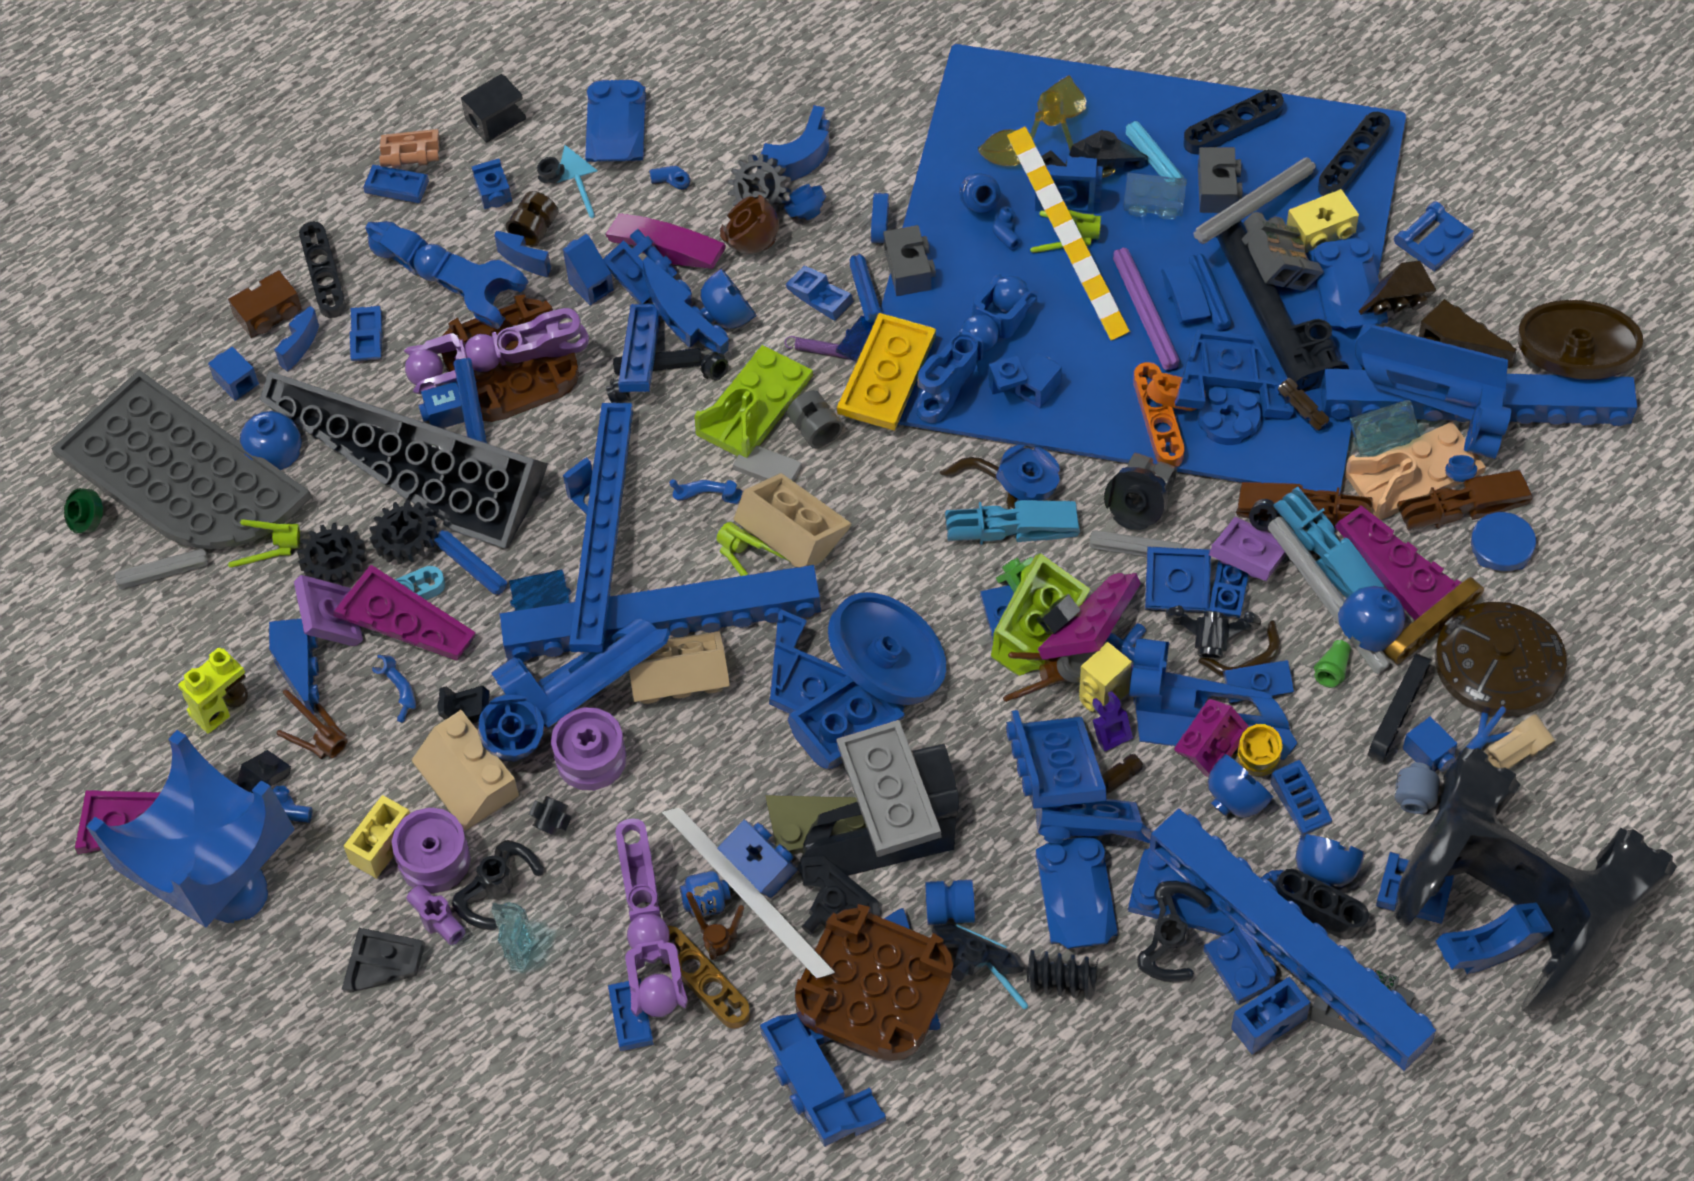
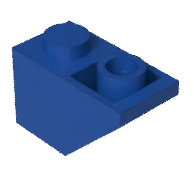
M587 233L579 239L571 241L563 249L569 284L590 306L614 290L611 272Z

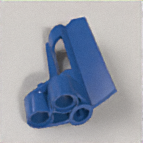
M1371 325L1357 337L1362 350L1365 371L1369 379L1374 383L1375 388L1471 420L1465 439L1464 451L1492 459L1496 458L1502 435L1504 436L1511 416V408L1505 407L1508 359ZM1388 371L1438 384L1431 391L1393 382Z
M636 619L604 640L603 652H584L536 682L520 658L516 659L515 656L491 672V674L505 694L521 695L527 698L526 701L532 703L534 707L536 705L542 714L544 726L549 728L667 644L671 632L668 628L656 629L652 623Z
M1137 638L1129 696H1132L1134 699L1140 742L1176 746L1205 705L1207 699L1211 696L1249 700L1254 703L1261 716L1238 714L1249 727L1255 724H1266L1273 727L1279 733L1282 739L1280 760H1285L1296 747L1297 741L1289 730L1288 720L1270 693L1166 672L1169 642ZM1238 747L1233 754H1237Z

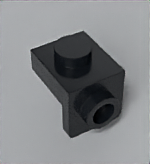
M481 685L455 693L447 686L441 687L437 703L438 714L446 720L462 710L472 724L479 722L482 711L489 705L490 690Z
M266 750L241 764L236 785L253 793L252 790L260 781L273 786L290 775L291 766L269 750Z

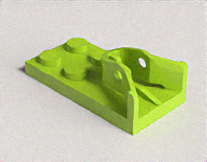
M761 345L716 403L701 412L697 410L694 416L696 435L737 457L741 455L748 458L754 448L760 446L788 410L792 401L798 397L811 380L813 370Z

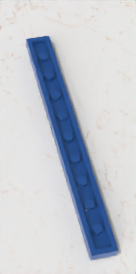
M602 403L569 642L571 652H603L633 418L632 403Z

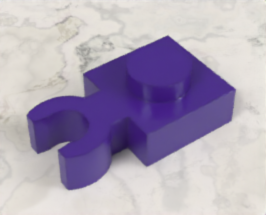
M1112 691L1108 692L1109 702L1107 705L1103 706L1097 698L1093 699L1092 702L1093 708L1100 715V717L1092 721L1098 744L1104 752L1133 739L1127 712L1120 707V700Z

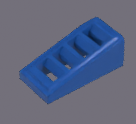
M1297 760L1272 773L1270 784L1302 835L1309 834L1332 823V818L1301 760ZM1300 788H1303L1304 790L1303 792L1297 795H1291L1292 792ZM1309 799L1312 802L1299 809L1297 807L1298 804H1301ZM1316 810L1319 813V815L1312 817L1306 821L1303 818V816L1310 814Z

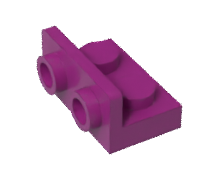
M1209 699L1183 734L1174 750L1178 755L1189 758L1203 775L1209 778L1210 771L1224 754L1232 756L1239 746L1242 733L1249 726L1231 705Z

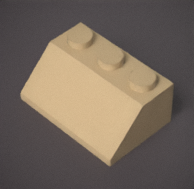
M782 473L745 489L733 519L748 533L755 535L766 543L770 549L777 551L788 559L795 567L815 566L821 563L850 529L852 524Z
M720 631L669 639L667 644L629 670L634 702L641 701L643 704L655 703L661 697L667 696L686 698L692 694L691 692L703 690L705 693H716L722 691L723 687L730 686Z
M462 710L435 726L412 758V763L450 813L457 818L464 831L519 796L515 778L497 756L490 754L482 746L477 729Z

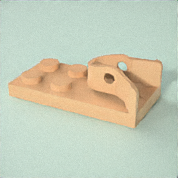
M1449 422L1375 457L1350 456L1345 476L1359 496L1373 498L1371 513L1378 519L1383 520L1399 512L1397 508L1399 501L1427 495L1431 487L1434 490L1452 488L1463 483L1452 480L1445 473V467L1451 457L1456 455L1472 457L1474 464L1477 466V474L1474 477L1484 473L1486 467L1477 454L1464 451L1465 438L1455 424Z

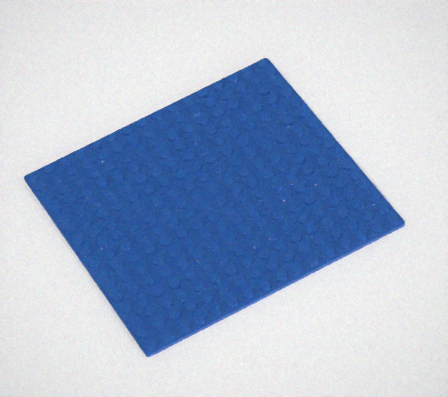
M961 44L952 45L902 227L918 225L921 237L927 236L929 254L925 255H927L928 260L933 259L936 277L931 278V290L896 296L890 274L880 313L936 329V337L925 360L926 362L930 356L940 354L951 339L958 335L964 321L972 316L973 298L986 284L992 282L995 275L1019 277L1027 283L1029 291H1038L1037 301L1026 311L1024 320L1012 337L1008 339L999 338L992 349L983 352V358L980 361L977 360L975 370L963 384L954 405L941 421L929 423L917 416V401L923 392V389L918 387L917 379L898 424L1029 447L1036 446L1046 450L1129 463L1132 455L1137 452L1151 457L1153 463L1157 464L1158 462L1134 387V371L1139 364L1151 362L1156 364L1162 373L1182 377L1197 330L1218 331L1215 329L1211 317L1179 324L1173 298L1168 299L1161 270L1163 268L1189 264V258L1197 254L1205 256L1231 318L1230 328L1223 329L1220 332L1256 336L1271 365L1269 371L1274 380L1279 381L1280 384L1286 380L1287 377L1218 239L1214 237L1207 243L1201 244L1198 239L1194 238L1196 228L1218 213H1200L1198 186L1199 155L1187 152L1183 146L1184 132L1188 127L1264 90ZM1281 93L1284 102L1280 116L1217 146L1235 147V159H1241V177L1236 178L1237 183H1242V198L1303 158L1307 157L1310 158L1311 162H1315L1316 168L1313 169L1311 175L1254 211L1262 213L1266 221L1275 216L1280 217L1287 225L1288 211L1290 209L1322 197L1318 192V182L1321 173L1365 116L1371 112L1385 113L1390 119L1388 136L1344 192L1359 214L1356 233L1347 239L1362 238L1372 244L1374 248L1373 259L1377 275L1379 274L1406 119L1404 112ZM1242 112L1238 115L1243 120L1253 118V115L1248 112ZM1137 121L1184 176L1183 184L1175 189H1171L1148 160H1146L1144 167H1137L1133 162H1125L1123 168L1106 167L1102 169V184H1096L1102 185L1101 203H1095L1094 216H1101L1099 239H1091V245L1086 246L1130 331L1114 340H1110L1065 249L1060 248L1036 253L1030 251L1032 247L1061 241L1049 218L1042 217L1039 214L1040 211H1035V190L1007 137L1008 134L1026 126L1041 156L1052 150L1067 165V157H1071L1069 153L1072 145L1100 130L1114 133L1119 140L1139 151L1126 135V126ZM1217 124L1214 126V129L1224 132L1229 127L1224 124ZM1377 124L1375 127H1371L1370 133L1373 135L1375 128L1380 125ZM1359 141L1354 144V146L1358 149H1367L1370 147L1366 142ZM1350 161L1339 163L1345 169L1354 167V164ZM982 173L989 175L999 184L1001 191L1000 200L996 207L989 212H974L964 206L960 200V185L970 174ZM1336 175L1332 184H1337L1338 177ZM1002 207H1009L1015 212L1012 231L1021 239V243L1014 250L1007 247L993 232L995 216ZM1249 214L1248 216H1246L1245 218H1243V219L1241 220L1242 223H1244V221H1245L1251 214ZM1122 248L1129 250L1178 355V368L1166 371L1163 368L1113 260L1115 250ZM1309 251V252H1307V253H1305V254H1306L1308 260L1310 261V259H1309V257H1310V251ZM1315 281L1305 291L1275 285L1294 325L1313 319L1325 320ZM994 301L986 310L994 315L998 313L1007 314L998 309ZM1361 327L1332 330V338L1338 349L1337 355L1340 361H1345L1348 364L1349 369L1362 370V366L1355 356V344ZM1037 352L1044 357L1054 359L1062 366L1061 385L1041 409L1017 396L1015 388L992 394L989 387V364L1018 355L1024 367ZM1143 375L1149 384L1152 379L1148 375ZM1203 384L1206 395H1208L1211 388L1216 387V385ZM1321 387L1306 391L1305 393L1319 407L1317 410L1320 412L1322 410ZM1241 389L1253 393L1257 398V404L1260 408L1259 427L1251 438L1249 435L1247 438L1242 439V443L1223 445L1209 439L1207 432L1200 428L1198 424L1199 409L1186 411L1172 407L1184 444V459L1177 467V472L1241 483H1293L1302 485L1303 489L1336 492L1338 487L1340 494L1353 417L1343 419L1329 417L1330 420L1326 426L1317 431L1309 424L1310 420L1308 418L1305 420L1293 406V414L1290 419L1263 417L1260 391ZM1288 397L1284 398L1285 402L1289 403L1290 399ZM1151 398L1147 400V404L1151 407H1160L1162 405ZM932 400L925 408L928 411L936 410L939 408V403L936 400ZM1232 412L1223 413L1226 420H1231L1233 416H1236ZM1164 422L1157 423L1154 426L1155 430L1161 433L1168 432L1171 429ZM1167 442L1165 452H1168L1170 456H1174L1175 453L1171 452L1169 446L1170 442Z

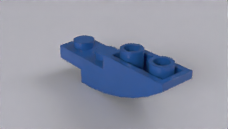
M647 256L643 260V274L646 286L656 309L668 327L689 348L699 341L711 352L716 351L724 355L729 347V338L725 330L719 325L713 326L706 320L705 315L700 309L692 306L691 289L684 281L680 279L675 280L669 275V271L661 262H654Z

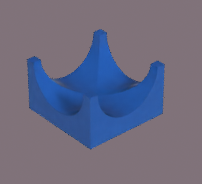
M176 730L168 739L172 750L170 773L161 793L153 804L139 817L126 824L108 826L102 820L94 817L86 827L114 870L206 928L295 829L270 785L260 781L252 790L253 793L244 790L215 769L197 751L188 737Z

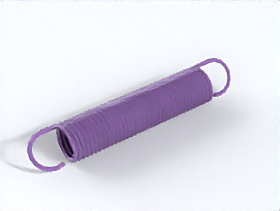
M789 336L785 339V346L792 349V347L787 346L786 341L790 337L796 338L795 350L848 359L847 353H850L852 347L858 349L859 356L861 354L860 349L855 346Z

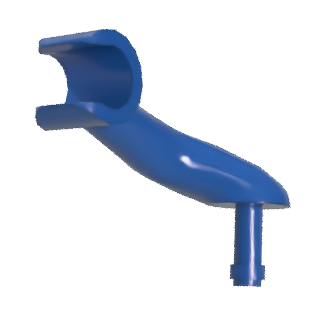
M674 479L669 482L670 486L674 488L673 498L679 501L687 500L700 493L714 492L722 493L723 501L738 504L742 495V490L736 489L737 484L732 480L721 483L705 479L678 485V482Z
M377 655L378 658L383 660L384 667H372V671L376 674H385L397 687L400 695L398 702L403 705L397 721L403 723L408 709H416L413 689L407 679L395 668L396 661L392 656Z

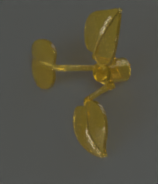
M1068 75L1040 95L1037 103L1039 112L1035 113V121L1030 136L1033 140L1041 120L1048 126H1056L1061 123L1069 150H1071L1073 141L1066 118H1073L1081 114L1086 108V98L1075 85L1071 76ZM1016 130L999 131L978 147V152L994 164L1001 166L1021 164L1007 137L1008 134ZM1106 167L1102 169V178L1114 173L1115 168Z

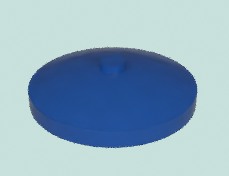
M871 592L857 593L846 598L831 615L828 625V637L833 654L845 673L868 693L890 703L913 705L930 698L941 686L946 674V658L942 645L928 623L904 603L883 594Z

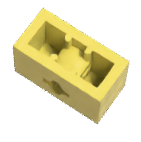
M1342 189L1290 209L1288 211L1287 225L1298 228L1300 235L1297 238L1303 241L1305 253L1321 243L1347 239L1356 233L1359 214Z
M1109 642L1102 646L1100 651H1097L1081 666L1079 697L1083 706L1089 711L1095 710L1092 705L1095 698L1103 706L1107 705L1109 702L1108 692L1110 691L1119 700L1129 693L1132 661Z
M382 795L343 846L350 864L377 879L394 856L392 848L394 830L401 820L410 814V811Z

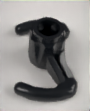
M1180 605L1169 608L1165 613L1168 622L1174 625H1182L1196 636L1195 649H1198L1197 655L1208 658H1222L1223 652L1227 651L1229 637L1240 631L1256 630L1262 622L1260 617L1253 612H1246L1244 618L1232 623L1223 618V613L1213 611L1204 612V617H1198L1195 620L1185 614L1184 608Z
M511 840L500 842L496 846L495 854L484 858L480 865L477 866V876L453 896L451 904L458 916L477 928L486 930L497 929L498 921L495 918L476 914L468 906L485 896L498 899L510 893L513 887V878L509 869L510 857L513 855L522 858L530 866L534 875H543L545 869L539 857L531 849Z
M1162 881L1157 885L1154 896L1158 901L1160 913L1155 926L1153 941L1137 957V965L1142 972L1164 982L1187 981L1192 979L1194 975L1193 970L1190 968L1164 969L1158 967L1155 962L1169 948H1178L1185 944L1190 935L1189 925L1184 918L1177 914L1172 896L1176 893L1186 895L1205 908L1210 907L1212 904L1211 897L1203 890L1190 883L1181 881ZM1168 905L1171 914L1166 915V906ZM1158 942L1163 945L1159 950L1155 951L1158 947Z

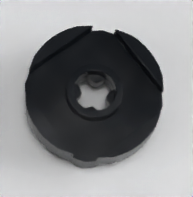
M1140 467L1122 468L1108 482L1105 488V506L1107 509H1110L1114 515L1113 519L1119 525L1132 530L1145 529L1149 525L1155 524L1167 508L1166 483L1162 477L1156 476L1147 469ZM1136 492L1142 497L1143 501L1135 505L1133 498L1129 497V494Z

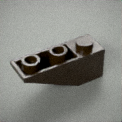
M1420 260L1403 262L1381 279L1359 309L1360 315L1371 313L1380 315L1392 310L1394 313L1407 308L1417 310L1425 306L1429 302L1428 298L1437 290Z
M1445 299L1421 321L1418 337L1508 359V368L1510 369L1513 366L1517 349L1509 341L1501 339L1488 330L1483 323L1477 322L1465 314L1460 307L1451 304Z

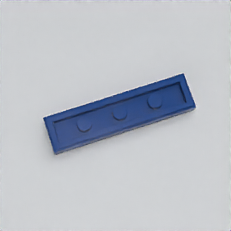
M654 304L630 305L618 382L619 392H650L661 318Z

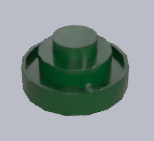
M77 488L66 499L64 505L65 523L74 533L90 534L95 531L100 525L103 516L101 498L92 489Z

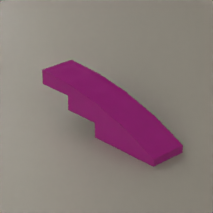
M623 213L617 215L605 234L610 242L621 243L624 240L627 244L635 247L637 244L630 238V235L636 229H639L645 237L649 236L654 241L652 245L663 257L667 256L673 265L713 269L726 249L723 242L696 231L647 217Z

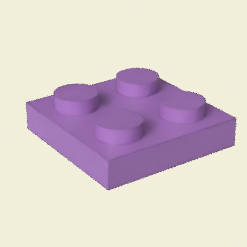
M1237 517L1233 518L1212 544L1209 553L1210 556L1218 559L1223 564L1232 565L1247 572L1250 576L1264 581L1268 580L1287 555L1270 532L1258 530L1252 524Z
M300 575L294 581L302 624L306 635L349 646H357L363 641L359 625L333 616L334 610L351 588Z

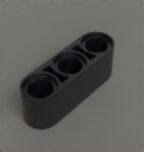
M1291 868L1282 871L1273 883L1277 893L1287 902L1292 901L1297 904L1309 921L1318 923L1326 932L1345 940L1354 937L1368 921V909L1361 901L1297 869ZM1283 884L1288 885L1293 890V893L1286 891ZM1313 900H1318L1324 909L1316 906ZM1344 915H1347L1350 918H1352L1354 924L1349 923L1345 919Z

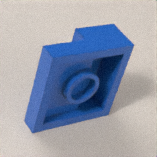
M1067 157V167L1046 165L1067 209L1084 214H1094L1095 203H1101L1102 185L1096 184H1102L1103 166H1097V159ZM1035 192V211H1045Z

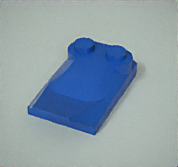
M601 80L592 83L587 89L586 162L643 161L646 110L645 86H642L636 80Z
M1353 238L1324 242L1310 251V261L1319 263L1323 270V273L1315 282L1325 321L1331 325L1332 330L1357 328L1369 323L1376 325L1388 323L1387 311L1380 315H1374V313L1360 315L1359 309L1379 284L1373 259L1374 248L1365 239Z
M848 677L790 713L787 721L795 739L813 761L822 768L833 769L838 767L843 761L836 739L893 721L902 720L905 716L903 713L905 707L873 696Z
M1106 799L1105 801H1097L1091 804L1080 803L1063 805L1058 808L1046 807L1036 809L1038 833L1044 836L1045 841L1050 843H1062L1064 839L1070 838V836H1100L1117 834L1150 843L1151 830L1142 822L1136 802Z
M1092 837L1066 839L1062 843L1048 842L1036 849V860L1051 944L1060 943L1067 949L1108 944L1112 936H1118L1104 858L1105 850L1100 840Z
M1150 848L1145 849L1142 854L1130 897L1128 912L1158 919L1160 908L1154 896L1157 885L1162 881L1188 882ZM1176 893L1172 896L1177 914L1186 920L1189 928L1223 936L1234 927V922L1214 904L1205 908L1186 895ZM1167 905V906H1166V909H1167L1166 915H1167V914H1171V913H1170V910H1169V906Z

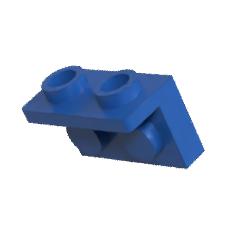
M1234 923L1233 931L1205 944L1203 950L1239 1005L1272 988L1277 969L1273 960L1268 955H1263L1258 947L1259 944Z

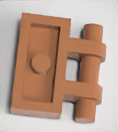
M432 129L381 135L380 166H392L393 169L402 168V165L418 163L419 166L428 165V162L439 161V130Z

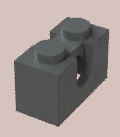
M1235 147L1199 148L1198 186L1200 213H1220L1242 199V183H1237L1236 178L1241 177V159H1235Z
M919 226L883 231L884 251L896 296L931 290V278L936 277L933 259L928 260L927 255H925L929 254L927 236L921 237Z

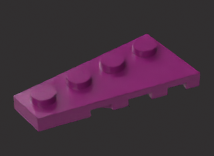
M1363 506L1358 507L1335 526L1344 538H1348L1353 543L1375 575L1400 600L1403 608L1414 620L1418 619L1462 583L1458 579L1453 581L1442 572L1444 569L1436 562L1430 563L1416 552L1418 549L1410 542L1404 543L1393 535V529Z
M373 565L368 567L333 613L334 617L456 661L473 641L476 634L475 631Z
M1116 573L1108 577L1079 607L1081 610L1038 648L1041 658L1049 659L1100 651L1141 584L1137 573L1126 575Z
M86 790L75 843L77 854L101 850L86 827L94 817L102 820L108 826L126 824L143 814L161 792Z

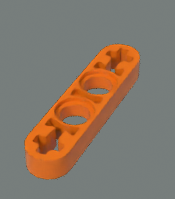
M1141 363L1135 368L1133 382L1157 462L1162 461L1178 467L1184 459V444L1173 408L1166 405L1151 407L1147 404L1150 396L1147 392L1148 383L1143 375H1148L1149 378L1153 379L1156 374L1162 372L1154 363ZM1164 422L1171 429L1168 432L1161 433L1155 430L1154 426L1157 423ZM1167 442H1170L1169 446L1171 452L1175 453L1174 456H1170L1168 452H1165Z

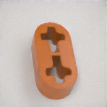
M1159 373L1148 384V395L1155 402L1186 411L1196 410V408L1175 406L1182 377Z

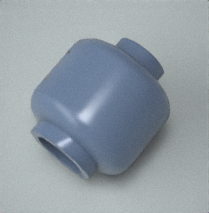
M1418 762L1412 763L1410 767L1401 769L1397 774L1394 793L1396 802L1406 812L1415 814L1426 813L1428 809L1433 808L1437 804L1440 778L1434 771L1430 770L1429 765Z

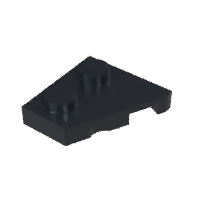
M1100 130L1073 144L1069 153L1071 157L1097 159V166H1103V169L1106 167L1123 168L1125 162H1133L1137 167H1144L1148 157L1119 140L1114 133Z
M359 927L342 985L343 992L351 993L417 976L425 942L419 939Z

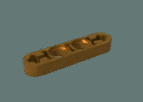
M1473 577L1464 580L1406 627L1385 649V654L1396 664H1400L1425 644L1426 638L1429 640L1441 631L1453 615L1474 604L1483 594L1484 587Z
M668 926L670 931L669 940L676 938V948L680 951L678 959L682 981L725 1026L736 1029L746 1025L750 1018L747 1000L681 930ZM688 959H696L701 965L696 972L687 973L681 968L682 964ZM709 982H718L722 986V991L716 996L706 995L703 989ZM726 998H728V1003L734 1009L741 1007L740 1017L734 1014L728 1017V1007L723 1002Z

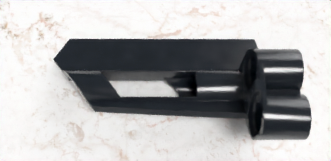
M945 744L912 751L940 827L941 838L877 857L867 827L830 836L837 821L862 815L858 802H854L818 815L817 820L812 824L805 837L801 859L803 857L824 856L849 876L954 850L959 795ZM800 859L799 864H798V866H797V870H798L800 873H801V859Z

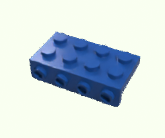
M1018 710L1011 711V721L1006 722L1008 741H1011L1013 759H1016L1019 778L1022 777L1024 796H1030L1033 809L1058 808L1063 805L1080 803L1091 804L1106 800V788L1082 716L1022 723Z

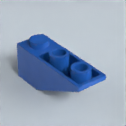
M301 618L269 622V650L274 663L298 700L314 715V704L319 703L317 684L313 685V676L319 675L317 657H313V649L318 648V637L304 633Z

